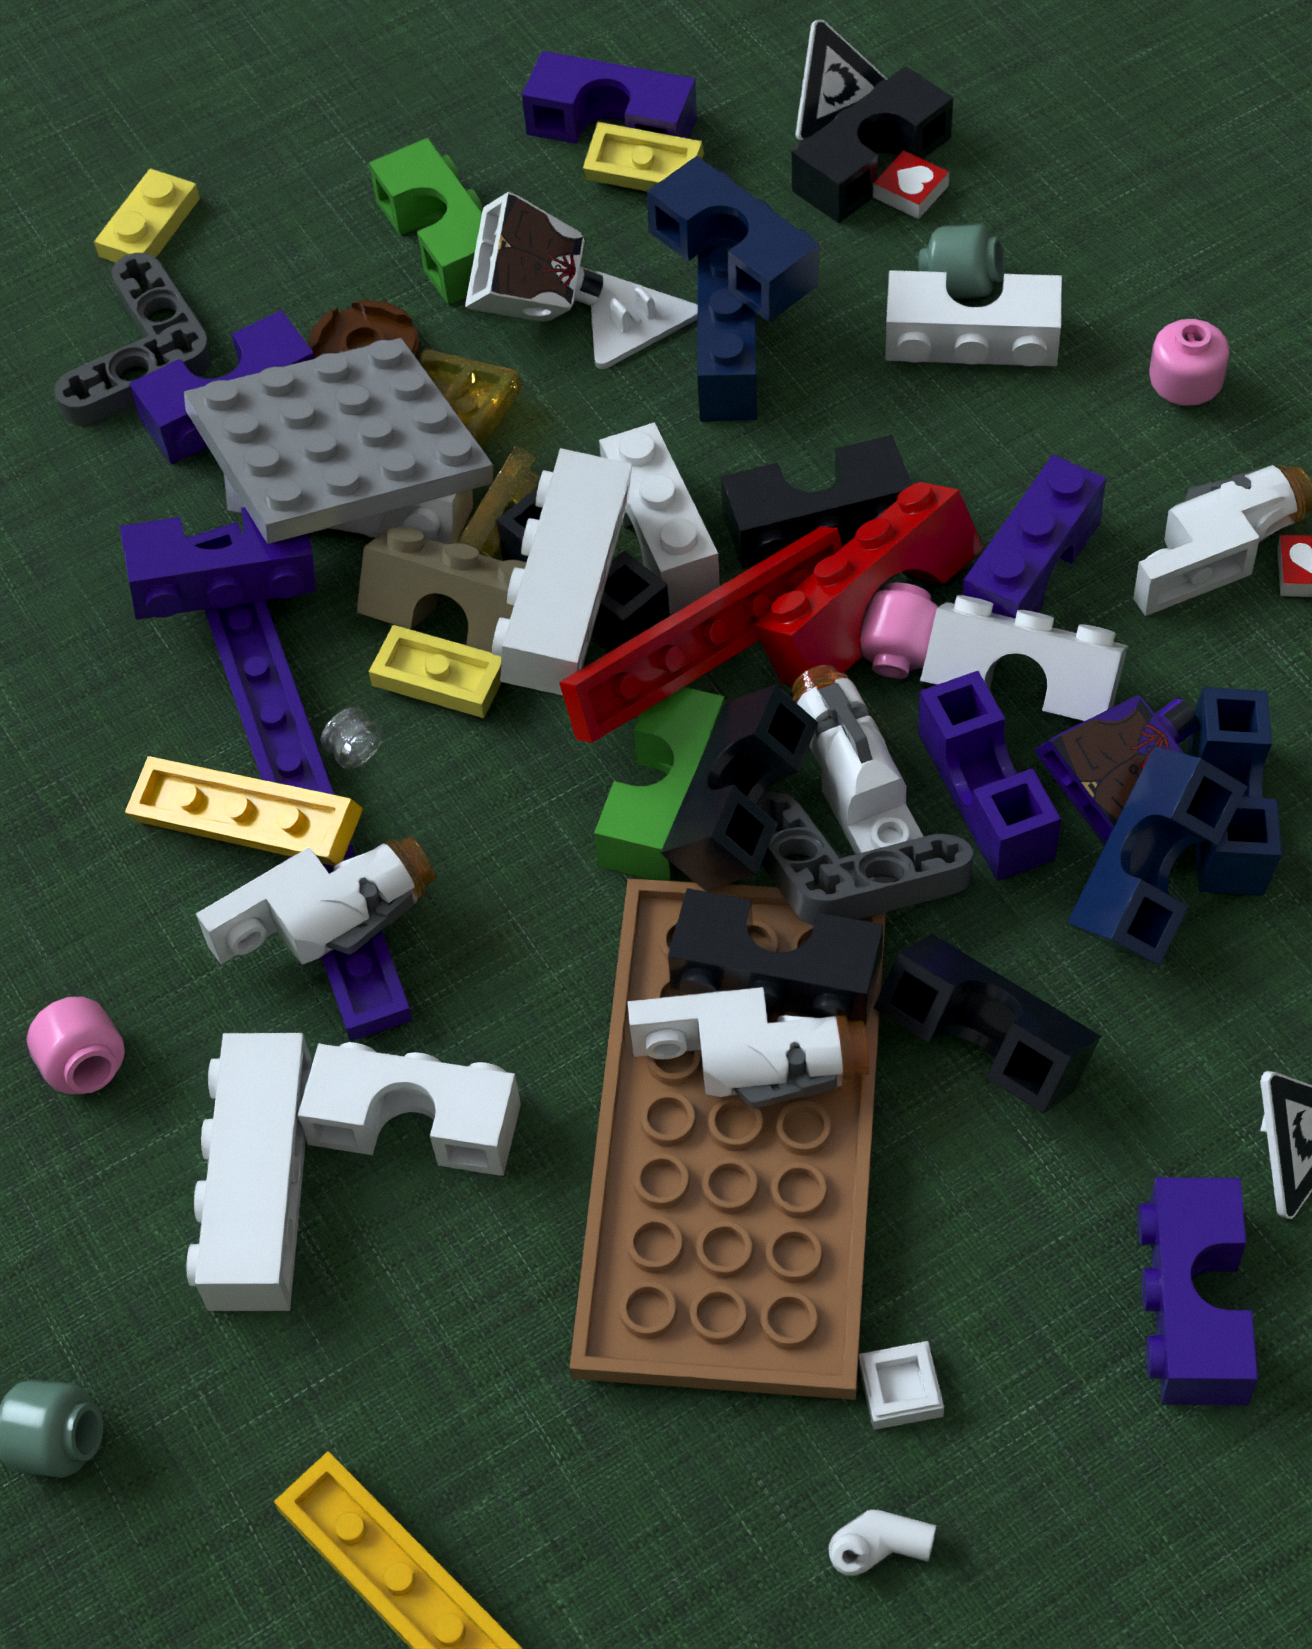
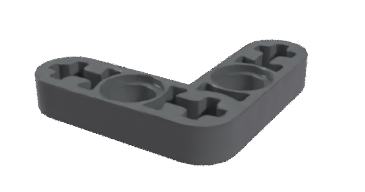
M132 253L119 259L113 266L112 278L119 300L144 338L77 367L59 378L55 384L54 393L62 417L67 422L74 425L87 426L136 405L129 385L132 381L120 379L122 373L129 368H146L148 372L145 375L181 359L187 369L198 377L210 367L212 353L205 330L160 262L153 255ZM141 278L143 282H148L150 290L142 294L141 287L135 279ZM171 309L176 312L173 317L163 322L148 320V317L156 310ZM186 348L189 353L183 354L181 349ZM161 358L163 365L158 367L156 360ZM110 381L112 386L109 390L105 386V383ZM85 394L87 399L80 400L77 396Z
M766 792L763 793L756 803L778 823L761 864L797 916L809 924H815L817 912L858 920L953 895L965 890L970 885L973 849L967 841L958 836L950 834L928 835L839 858L801 805L793 797L783 793ZM777 828H782V831L777 832ZM791 855L808 856L812 859L795 861L788 860L783 857ZM884 876L892 877L899 881L882 883L870 880V878ZM819 883V888L814 890V885Z

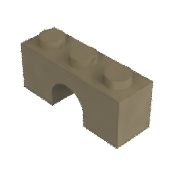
M404 526L390 527L364 546L357 613L411 630L437 609L438 594H443L454 599L467 616L468 636L466 645L492 653V644L498 620L500 617L510 619L514 605L507 604L508 588L514 567L525 569L526 562L518 560L500 561L479 554L475 547L467 544H445L425 538L424 534L415 528Z

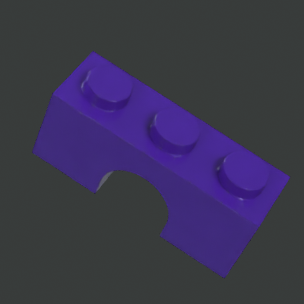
M547 51L541 52L522 93L526 135L577 144L586 126L600 119H617L625 122V127L687 139H689L697 121L695 78Z
M282 310L231 334L239 365L228 375L215 379L200 378L192 374L182 360L178 359L129 383L141 422L170 464L208 447L186 412L184 391L206 386L213 381H228L260 373L270 367H284L315 359L310 347Z
M1052 454L964 578L963 596L993 603L991 613L1016 618L1017 610L1039 613L1044 606L1045 591L1049 578L1059 558L1073 564L1101 523L1106 478Z
M241 507L243 521L241 536L233 544L221 549H203L190 543L183 533L181 517L120 526L135 619L165 618L178 613L210 608H229L242 603L274 598L287 599L300 594L316 592L314 560L309 533L267 544L245 507Z
M975 671L920 691L918 735L996 881H1000L1056 860L1061 818L1033 768L1018 774L1016 773L1005 744V717L979 671Z
M1155 1177L1150 1202L1139 1203L1138 1205L1139 1244L1151 1246L1152 1268H1143L1142 1303L1144 1311H1155L1157 1335H1148L1146 1340L1148 1379H1160L1162 1404L1249 1405L1258 1380L1252 1310H1224L1216 1308L1205 1302L1198 1295L1192 1284L1193 1279L1207 1272L1238 1271L1246 1245L1241 1178Z

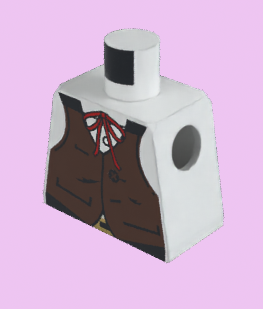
M507 192L483 207L465 307L471 310L540 322L550 321L569 311L574 300L588 306L594 305L602 291L603 276L600 273L580 266L584 246V238L580 231L520 196Z

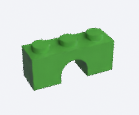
M428 138L369 162L376 202L398 234L403 235L414 229L426 227L417 231L423 268L443 299L450 305L466 298L483 212L482 204L475 191L471 188L468 190L464 189L452 159L448 155L441 157Z
M683 687L639 714L634 727L637 764L658 769L666 773L667 776L661 781L648 786H634L617 781L613 782L594 832L598 867L651 880H673L677 867L660 852L725 704L724 696Z

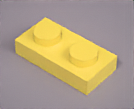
M598 122L583 165L585 179L648 191L694 157L698 156L702 159L704 155L702 141Z
M149 169L95 239L94 244L98 257L115 263L122 257L132 253H147L156 258L200 200L196 183Z
M393 625L369 670V676L374 687L484 718L502 683L500 682L502 656L493 655L488 651Z

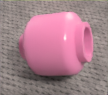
M1182 319L1166 325L1157 334L1152 349L1149 370L1152 387L1159 396L1177 405H1200L1212 400L1221 391L1226 377L1230 355L1227 338L1220 329L1202 320Z
M888 583L884 585L883 590L875 592L871 598L862 621L860 644L861 656L873 663L872 670L875 673L889 678L902 679L908 677L909 671L919 670L924 667L935 614L938 608L930 600L931 595L925 589L908 583Z
M83 996L66 997L48 1005L38 1013L30 1024L26 1038L29 1054L45 1081L54 1090L67 1095L92 1093L102 1089L112 1080L122 1066L125 1055L122 1036L107 1012L98 1002Z

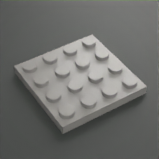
M402 338L379 340L369 346L337 354L327 353L313 360L284 367H270L260 373L228 381H213L206 386L184 391L187 414L267 544L493 484L492 462Z

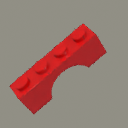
M918 482L905 488L899 493L897 501L880 516L863 524L851 541L834 555L821 560L815 566L814 572L793 591L781 595L773 602L771 609L755 622L753 627L781 683L806 691L814 687L818 691L820 688L831 685L861 658L860 635L863 617L871 598L886 580L902 572L904 575L945 584L984 549L960 491Z

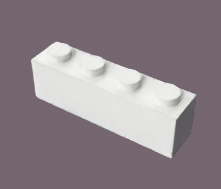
M560 448L554 471L543 470L536 495V506L542 508L540 519H528L522 542L521 554L528 556L525 569L514 567L509 583L507 604L514 605L510 619L499 618L494 634L492 654L502 656L500 682L562 695L559 682L583 668L628 504L632 472L631 463Z
M223 1033L220 1059H211L208 1087L210 1097L216 1099L213 1119L204 1120L201 1133L202 1155L205 1160H209L206 1181H198L196 1183L194 1193L195 1218L197 1222H202L199 1244H191L187 1254L188 1283L190 1286H196L208 1311H290L306 1138L298 1118V1112L313 1064L303 1033Z

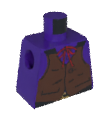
M1137 695L1056 735L1034 751L1105 846L1153 747L1157 746L1183 753L1178 744L1200 728V723L1194 711L1180 698H1175L1158 712L1154 713L1146 701Z

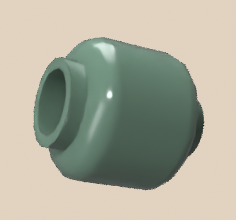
M980 223L939 227L932 233L928 248H922L919 252V271L947 272L946 289L953 300L986 297L993 291L995 283L1001 282L1004 278L1005 252L1003 242L999 236H993L990 229Z
M31 1379L17 1383L4 1396L0 1404V1460L7 1469L20 1474L64 1478L77 1473L98 1451L103 1435V1419L101 1411L94 1404L93 1399L85 1388L73 1383Z

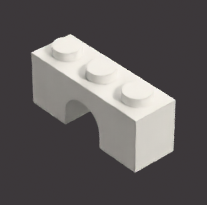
M889 270L885 361L1057 366L1061 331L1062 276L1004 274L1003 292L995 302L983 307H967L955 302L949 296L946 289L947 272Z
M655 422L600 439L601 457L632 464L629 499L622 525L623 528L630 525L634 526L641 548L643 565L667 583L670 613L683 609L720 587L718 552Z
M957 595L955 604L946 602L937 608L920 681L938 685L979 671L989 689L998 660L1008 654H1024L1040 664L1047 678V692L1042 711L1086 721L1113 707L1128 645L1114 642L1115 632L1083 624L1078 625L1077 633L1052 627L1053 617L1027 610H1017L1016 618L991 613L993 603L962 595Z
M353 1042L343 1043L340 1047L318 1043L299 1108L298 1118L308 1145L373 1155L379 1132L390 1119L408 1112L422 1113L434 1120L430 1139L438 1166L503 1176L521 1102L515 1074L507 1073L502 1068L493 1064L478 1062L468 1067L442 1063L431 1055L418 1052L408 1053L403 1057L377 1053L366 1045Z

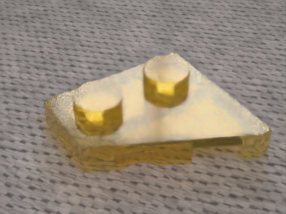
M425 349L421 355L422 367L478 445L482 447L523 388L518 370Z
M515 445L457 543L473 546L479 551V554L482 553L487 557L491 558L500 545L496 519L508 511L512 503L517 504L532 492L540 478L532 472L537 457Z

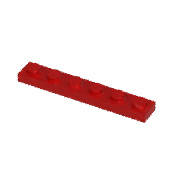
M820 526L560 681V688L576 740L594 743L759 641L760 639L753 624L771 609L773 602L778 597L793 591L808 578L821 560L834 555L842 548L838 528Z

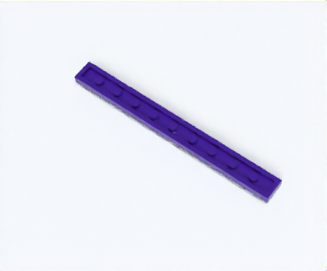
M238 522L187 537V540L199 548L214 550L233 544L242 533ZM266 601L242 603L229 608L204 609L261 780L334 795ZM351 841L343 861L356 857ZM322 863L329 874L333 872L334 866ZM382 930L353 954H345L333 949L322 956L350 1042L413 1021Z

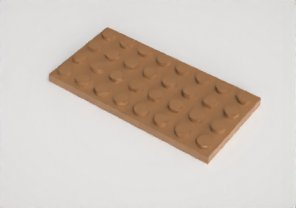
M627 879L569 1368L571 1378L856 1400L880 1012L873 1007L881 992L886 912L858 919L883 924V952L867 1026L852 1023L838 1026L843 1074H841L842 1087L806 1098L798 1097L752 1109L739 1095L726 1097L706 1095L701 1050L687 1051L683 1055L672 1059H655L649 1055L634 1057L627 1001L685 995L680 990L671 989L668 954L686 889L705 890L695 882ZM726 884L706 890V892L752 900V940L765 950L771 952L795 950L802 946L812 934L814 925L804 922L797 916L778 887ZM784 1010L779 1013H767L768 1023L777 1022L779 1016L814 1018L810 1015Z

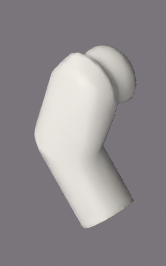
M868 1510L839 1529L832 1537L829 1544V1556L836 1570L847 1576H855L866 1572L891 1553L928 1562L937 1525L880 1510Z

